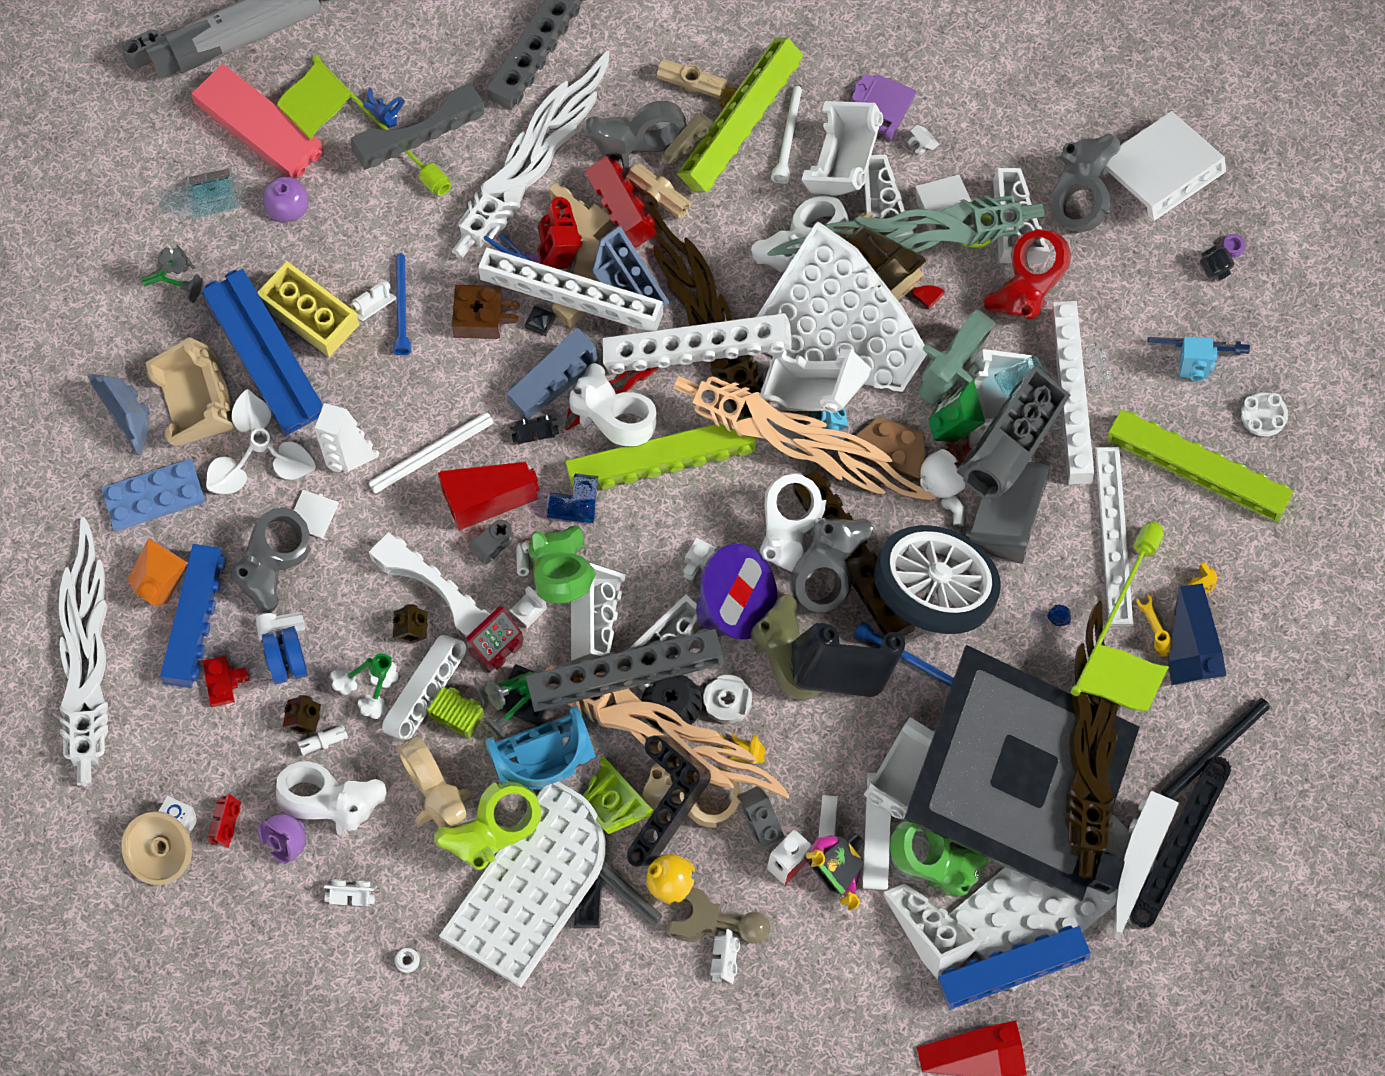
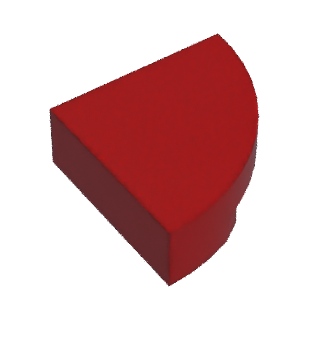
M924 285L912 291V296L928 309L945 294V290L933 285Z

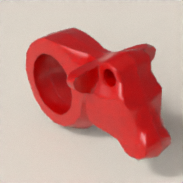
M1036 229L1026 232L1021 238L1017 237L1011 251L1012 267L1015 276L999 290L985 296L984 307L988 312L1006 313L1030 320L1036 319L1040 315L1042 307L1047 304L1044 297L1063 277L1071 261V251L1068 242L1062 235L1053 230ZM1045 238L1054 246L1056 257L1052 268L1045 273L1038 274L1030 268L1027 261V253L1031 244L1036 240Z

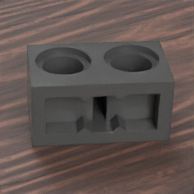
M756 786L737 796L752 835L763 848L785 837L769 797L760 787Z

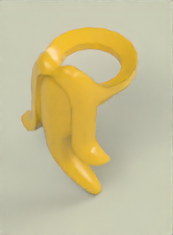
M735 733L733 734L732 740L734 743L750 752L755 757L756 762L730 757V760L746 764L765 762L764 755L767 751L758 740V734H753L751 741L740 740Z

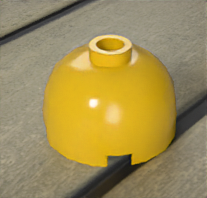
M661 855L650 865L647 871L646 885L656 899L668 905H672L671 903L674 901L679 903L689 894L693 887L694 879L691 876L692 871L695 872V867L691 861L680 855Z

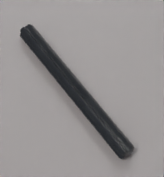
M1259 698L1161 790V795L1173 800L1204 770L1208 761L1219 757L1270 709L1269 703L1265 699Z

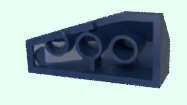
M1203 583L1179 586L1174 614V630L1171 634V650L1167 661L1171 686L1215 680L1227 676L1222 648Z

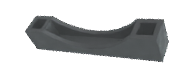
M467 83L450 91L440 109L431 117L418 124L394 130L370 128L351 137V151L364 170L377 167L382 162L390 158H396L409 149H415L424 142L437 139L450 130H456L467 122L479 119L484 115V101L473 85Z

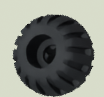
M685 675L657 680L651 683L653 686L645 688L641 699L642 702L665 706L677 713L689 725L696 721L701 712L702 697L700 690ZM667 698H676V701L671 700L670 703L667 702ZM654 711V713L662 719L675 723L666 715ZM647 719L651 725L663 731L656 721Z

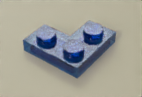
M575 473L572 495L550 492L547 518L594 523L599 476Z

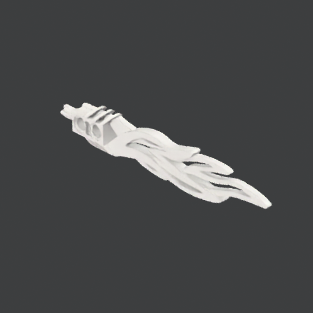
M606 51L581 79L569 87L568 81L563 82L538 107L529 123L526 134L521 132L512 145L504 168L482 183L480 194L478 195L476 191L474 202L472 204L471 201L468 202V210L458 222L461 239L452 249V253L456 254V257L464 258L473 244L481 248L484 242H487L483 239L484 236L492 239L497 232L502 231L507 226L508 222L521 207L520 202L526 188L545 174L556 150L577 133V125L594 106L597 92H593L574 110L573 108L590 94L602 80L609 63V51ZM598 72V74H597V76L594 78V80H593L586 88H584V89L581 90L579 93H577V94L565 105V107L562 109V111L559 113V115L555 118V116H556V114H557L559 108H560L561 105L563 104V102H564L569 96H571L573 93H575V92L578 91L580 88H582L584 85H586V84L596 75V73ZM559 128L547 137L549 129ZM532 153L531 164L521 174L515 177L523 167L524 163L526 162L530 154ZM504 197V202L497 198ZM487 210H493L491 213H486ZM475 227L481 228L479 230H473V228Z
M81 517L77 557L71 572L68 567L65 568L59 593V616L66 640L63 637L60 638V654L68 679L65 695L60 706V712L63 715V718L60 717V723L63 726V730L60 729V735L63 737L64 757L71 759L73 765L77 766V785L88 786V784H92L91 765L98 764V757L104 754L105 737L108 733V725H106L108 722V703L104 700L100 686L107 658L101 632L108 606L104 600L105 572L101 560L97 561L89 593V580L95 560V546L89 524L84 517ZM87 538L89 554L82 577L81 605L79 610L76 599V582L84 560ZM99 584L97 598L88 619L85 634L81 619L89 613ZM66 605H67V610H68L69 628H68L67 617H66ZM97 642V663L95 666V649ZM81 643L89 661L88 673L83 686ZM66 654L70 656V667L67 662ZM85 706L91 710L80 712ZM89 724L87 729L79 730L80 726ZM68 743L70 744V754H68ZM89 747L85 753H79L81 748Z

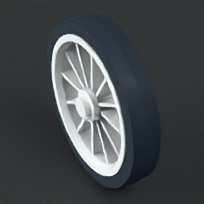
M918 525L899 530L886 541L879 552L875 564V584L887 606L908 623L934 633L961 634L978 628L989 618L996 607L1000 595V576L990 556L966 536L943 527ZM919 551H926L928 560ZM935 553L947 556L945 562H937ZM907 554L910 559H907L902 555ZM949 558L959 563V565L952 568L946 564ZM896 567H898V568H900V569H902V570H905V571H907V572H904V571H896ZM965 571H968V572L971 574V575H958V574H961V573H963V572H965ZM903 583H911L915 585L906 588V586ZM970 587H978L979 592ZM924 590L926 591L923 600L915 595ZM935 596L938 597L940 606L932 604ZM947 598L956 608H949ZM964 599L973 602V604L969 605Z

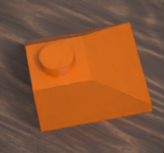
M149 538L127 580L135 594L154 606L167 604L188 562Z

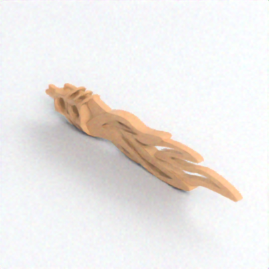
M678 376L673 389L694 398L692 403L696 404V413L713 420L718 427H720V424L725 425L729 432H731L730 428L736 430L738 436L747 435L765 438L784 454L796 459L814 461L837 479L842 480V477L871 492L886 493L885 490L865 477L856 468L872 474L897 493L919 499L929 500L937 498L899 475L886 463L892 462V459L873 444L846 432L824 429L823 427H826L827 424L815 418L795 413H781L767 403L759 395L761 394L759 392L752 394L747 392L749 390L747 387L741 389L736 387V385H739L736 382L729 384L716 377H709L706 382L702 381L700 385L681 376ZM711 381H713V382H715V383H717V384H720V385H722V386H724V387L718 388V387H716V386H714V385H711L710 383H711ZM707 389L712 390L715 393V400L712 403H705L702 400L703 391ZM727 399H733L737 403V409L732 413L724 410L723 404ZM746 401L752 417L737 421ZM700 406L710 410L711 414L700 410ZM767 418L788 430L816 441L799 438L791 440L775 430L767 421ZM792 419L805 420L811 423L804 425ZM829 435L840 436V437H845V438L851 439V440L856 441V442H858L859 444L863 445V446L866 447L867 449L862 448V447H860V446H858V445H855V444H853V443H850V442H848V441H845V440H842V439H838V438H835V437H832V436H829ZM780 441L792 444L809 455L790 449ZM819 448L838 450L841 461L866 484L852 477L830 455ZM844 452L874 460L896 480L916 492L906 491L895 486L878 471L851 458Z
M551 665L545 671L552 670L555 666ZM604 673L595 674V676L602 677L605 675ZM574 678L572 682L578 683L582 678ZM629 689L601 695L596 700L589 698L568 704L572 707L577 706L583 717L587 714L591 721L595 722V719H597L599 725L604 728H615L631 732L644 746L645 738L648 739L653 735L664 734L633 717H642L656 721L668 736L672 737L709 769L711 774L709 783L733 788L734 786L731 781L758 786L789 799V794L785 788L766 771L759 767L739 763L722 756L727 755L755 763V757L746 749L722 739L717 731L687 724L677 713L665 706L642 702ZM615 699L617 705L611 706L612 702ZM654 711L666 715L675 723L662 719L661 717L657 716L654 713ZM682 739L694 743L719 745L733 750L712 746H698L692 749ZM661 742L658 744L659 751L662 749ZM677 756V758H676V763L679 765V764H680V760H679V757ZM701 756L708 757L732 769L755 773L764 777L770 783L748 775L719 770ZM695 771L694 774H693V776L698 777V775H697V773H696V771Z

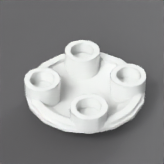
M1260 392L1245 399L1241 408V419L1244 426L1251 433L1269 437L1279 433L1285 427L1288 421V410L1279 394Z

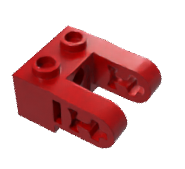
M555 197L548 207V215L543 216L537 226L541 242L537 252L540 264L555 269H566L582 247V236L578 233L570 202L563 197Z

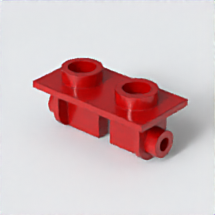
M228 793L226 796H220V799L217 800L213 817L220 820L219 822L211 821L207 838H209L208 843L217 845L219 842L229 848L231 839L234 836V827L241 810V802Z

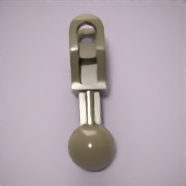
M691 888L689 894L679 902L693 909L691 917L685 921H671L666 928V933L670 937L687 942L698 941L708 934L716 935L718 928L739 932L746 942L752 944L761 943L770 933L769 920L762 913L749 912L742 918L722 914L720 905L711 903L706 893L697 888Z

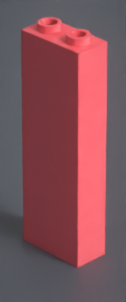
M223 63L191 93L195 105L286 177H301L306 172L307 167L312 162L318 161L322 156L323 148L318 138L313 136L312 140H310L279 107Z

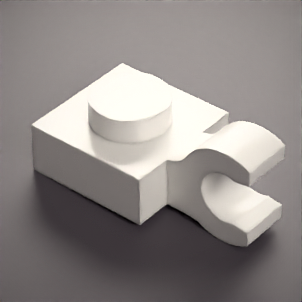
M696 538L685 556V561L689 563L683 571L685 573L683 577L692 581L699 568H704L707 560L717 547Z

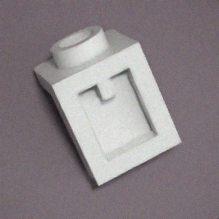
M529 586L525 589L526 594L509 610L510 614L526 628L547 609L546 601L537 595L536 589L533 590Z

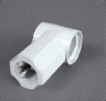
M302 611L279 616L268 613L256 617L258 639L262 644V634L274 631L280 640L282 637L281 632L284 628L295 626L297 634L305 633Z

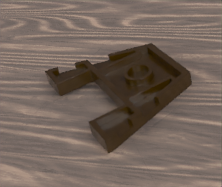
M865 225L860 226L846 239L847 242L859 250L876 273L880 272L893 259H896L910 275L926 262L922 255Z

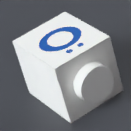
M167 796L159 809V812L170 814L178 819L187 831H191L195 826L197 820L193 807Z

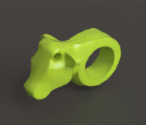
M505 781L499 784L494 782L481 796L477 809V818L453 827H439L434 834L435 844L440 848L451 851L457 857L469 863L473 868L477 870L484 869L489 862L492 863L496 860L494 856L496 852L517 843L536 830L541 818L539 800L532 789L518 782ZM508 794L524 796L527 803V813L524 819L512 827H502L496 824L493 815L497 802Z

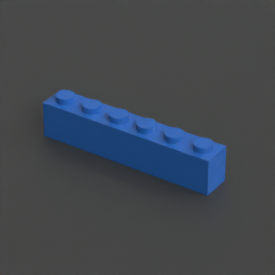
M199 544L192 545L160 677L164 684L192 688L193 682L199 678L200 669L197 665L199 659H203L205 645L202 644L204 636L208 637L210 632L208 620L210 614L213 615L216 602L213 599L215 592L218 593L221 586V579H219L220 570L224 571L226 566V557H224L219 547Z
M1069 925L1061 928L1057 934L1049 936V934L1041 935L1035 938V942L1026 945L1025 942L1014 945L1011 948L1012 950L1005 953L996 951L990 954L988 959L980 962L978 959L967 962L963 968L944 970L941 976L938 977V985L948 1010L1089 960L1091 952L1080 926L1073 928Z

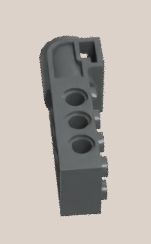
M1034 365L1020 377L977 445L969 451L956 472L964 478L963 481L974 492L994 502L1018 479L1071 394Z

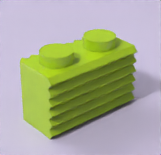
M442 686L427 708L428 716L470 739L485 716L481 708L482 705L472 698L469 700L462 698V694L455 688L449 687L447 689Z

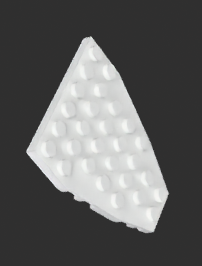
M820 222L815 223L756 316L786 314L791 328V349L786 350V356L795 359L796 355H800L806 361H836L841 349L853 350L871 368L869 378L864 384L874 386V388H889L893 391L903 392L927 356L922 350L925 345L904 308L855 246ZM767 352L771 356L774 355V352Z

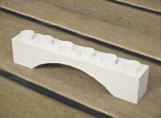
M388 532L369 551L371 561L388 575L414 578L434 589L450 608L454 617L457 634L466 641V637L490 613L485 609H478L475 606V601L469 595L465 594L463 596L457 591L458 587L451 580L445 581L440 576L441 573L435 566H428L423 562V557L417 551L413 550L411 552L406 547L407 544L398 535L394 537Z

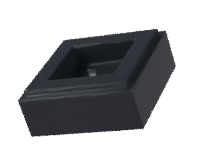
M534 305L524 324L525 328L546 336L556 315Z

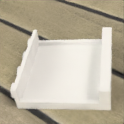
M1171 111L1165 116L1160 117L1149 127L1142 129L1130 140L1123 142L1119 152L1109 160L1102 174L1105 176L1110 173L1147 206L1148 216L1155 221L1225 173L1226 166L1225 157Z
M909 717L864 793V796L872 804L889 810V813L895 818L904 819L934 731Z

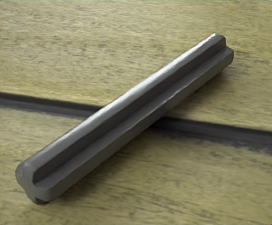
M603 862L598 877L653 926L659 923L662 919V914Z

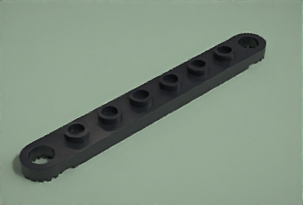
M1212 758L1207 762L1130 914V921L1136 928L1147 929L1154 924L1231 773V766L1225 758ZM1220 764L1224 769L1223 775L1216 776L1212 772V765ZM1139 910H1145L1148 913V922L1144 923L1137 919V912Z

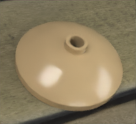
M159 811L147 812L133 819L124 831L121 844L123 859L130 872L139 880L152 885H164L175 881L187 870L192 857L191 839L184 825L172 815ZM161 841L166 844V849L161 847Z

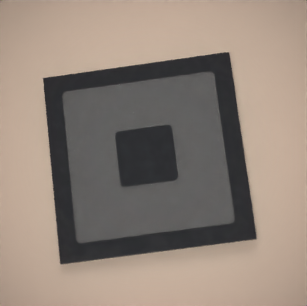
M966 645L904 819L1082 901L1087 889L1088 878L1083 879L1079 876L1080 856L1071 854V845L1068 842L1069 830L1065 823L1066 792L1070 788L1075 773L1069 749L1070 735L1075 724V711L1071 694ZM1090 703L1091 711H1092V715H1093V712H1094V709H1095V705H1093V704ZM1116 716L1112 727H1116L1117 737L1113 758L1108 768L1109 782L1114 798V803L1110 806L1109 813L1113 810L1140 726L1119 716ZM1094 740L1091 746L1088 747V758L1090 768L1092 763ZM1086 796V797L1083 799V800L1091 801L1088 796Z

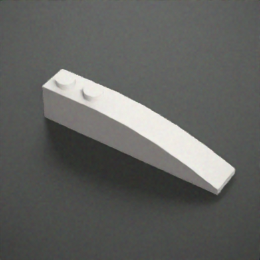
M1153 791L1150 792L1148 798L1143 796L1138 808L1141 811L1139 819H1133L1128 830L1132 835L1123 860L1125 864L1117 889L1114 938L1117 940L1121 937L1179 803Z

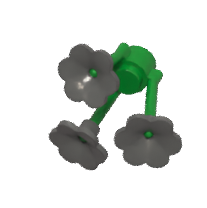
M531 671L497 684L490 680L485 686H481L476 678L473 679L482 707H486V695H488L489 702L495 705L497 710H500L505 705L504 696L508 695L509 691L517 689L520 695L525 694L504 717L501 716L496 722L491 721L487 717L484 718L485 723L502 740L506 738L502 728L508 723L507 720L531 699L526 676L532 674Z

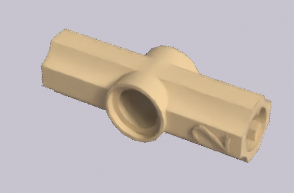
M666 59L660 62L656 74L658 79L681 86L687 92H699L717 99L723 96L727 84L726 79L702 72L696 65L684 66Z
M640 163L635 164L626 176L636 188L644 193L648 201H653L655 206L661 205L678 219L683 217L691 207V202L674 190L673 185L665 177H657Z

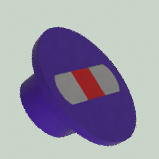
M730 544L720 548L710 556L702 571L700 597L696 606L697 620L702 629H716L718 637L726 635L734 639H751L750 632L752 628L773 608L778 599L777 585L773 572L762 555L747 545Z

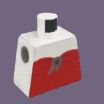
M793 830L771 852L767 870L786 885L807 863L804 857L806 853L811 851L813 845L796 830Z

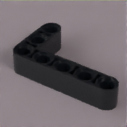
M653 735L645 742V751L648 756L675 778V781L627 851L628 862L635 867L650 866L661 855L711 779L709 769L672 737L667 735ZM659 742L662 744L661 751L658 749ZM677 756L680 760L679 766L676 765ZM695 771L698 775L696 782L693 778V774ZM681 791L684 793L683 801L680 799ZM668 811H669L670 814H671V819H670V821H668V819H667V812H668ZM654 831L657 832V840H656V841H655L654 836H653V835H654ZM641 850L644 852L643 860L640 857Z

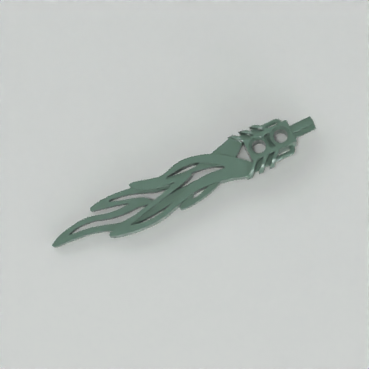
M983 196L984 200L975 197L971 198L972 202L962 199L960 200L961 202L941 211L913 209L903 211L887 219L856 217L855 221L824 224V226L834 233L850 236L854 233L853 231L839 230L833 227L847 226L859 228L865 225L876 232H890L884 236L909 249L916 243L927 242L911 249L917 253L936 245L940 241L959 242L971 246L975 241H979L978 244H983L987 239H991L990 242H994L998 237L1015 235L1019 231V226L1024 225L1023 220L1044 217V208L1042 203L1021 206L1020 202H1015L1012 196L996 198ZM1010 200L1009 204L1001 205L1000 203H998L1001 201ZM1007 209H1011L1014 212V219L1011 222L1005 221L1003 217ZM971 212L974 230L963 223ZM983 213H988L991 216V223L988 226H984L980 221ZM913 216H924V217H925V218H923V219L915 220V221L896 222V220L903 219V218H907V217H913ZM915 224H938L948 228L947 230H929L898 236L917 227ZM1014 227L1012 231L1003 232L1005 228ZM807 237L794 239L771 249L767 255L796 254L800 248L787 249V247L803 243Z

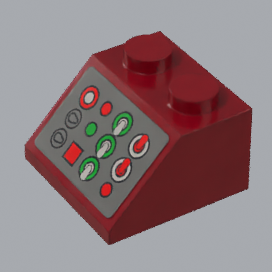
M501 605L466 637L469 654L489 673L494 668L496 670L501 668L506 661L505 658L511 652L516 653L522 647L524 641L522 631Z

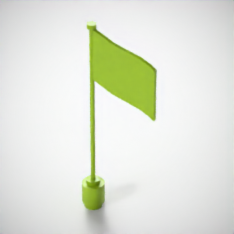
M315 55L312 58L314 65L306 75L289 88L277 103V106L310 140H312L320 127L340 111L350 97L382 130H389L368 109L363 107V103L321 61L319 55ZM410 150L405 151L421 168L419 180L433 194L443 196L451 189L452 183L450 178L435 163L423 165Z
M1148 521L1141 527L1133 544L1139 556L1076 686H1073L1070 691L1074 696H1079L1081 692L1101 696L1128 709L1147 712L1169 666L1148 662L1126 651L1101 645L1143 557L1154 556L1164 537V528L1155 521Z

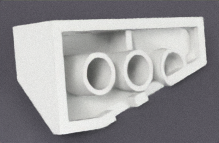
M905 883L884 892L883 896L913 947L936 979L941 976L944 970L949 968L957 970L981 944V940L966 923L961 920L957 922L948 916V911L943 908L937 909L928 903V898Z

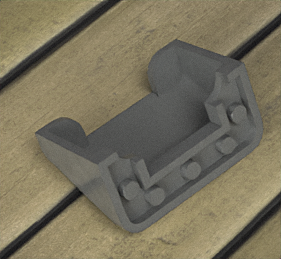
M1028 462L1015 483L998 499L992 502L989 498L985 499L982 497L973 527L968 526L966 537L971 542L979 545L988 555L1023 564L1039 504L1047 485L1050 465Z

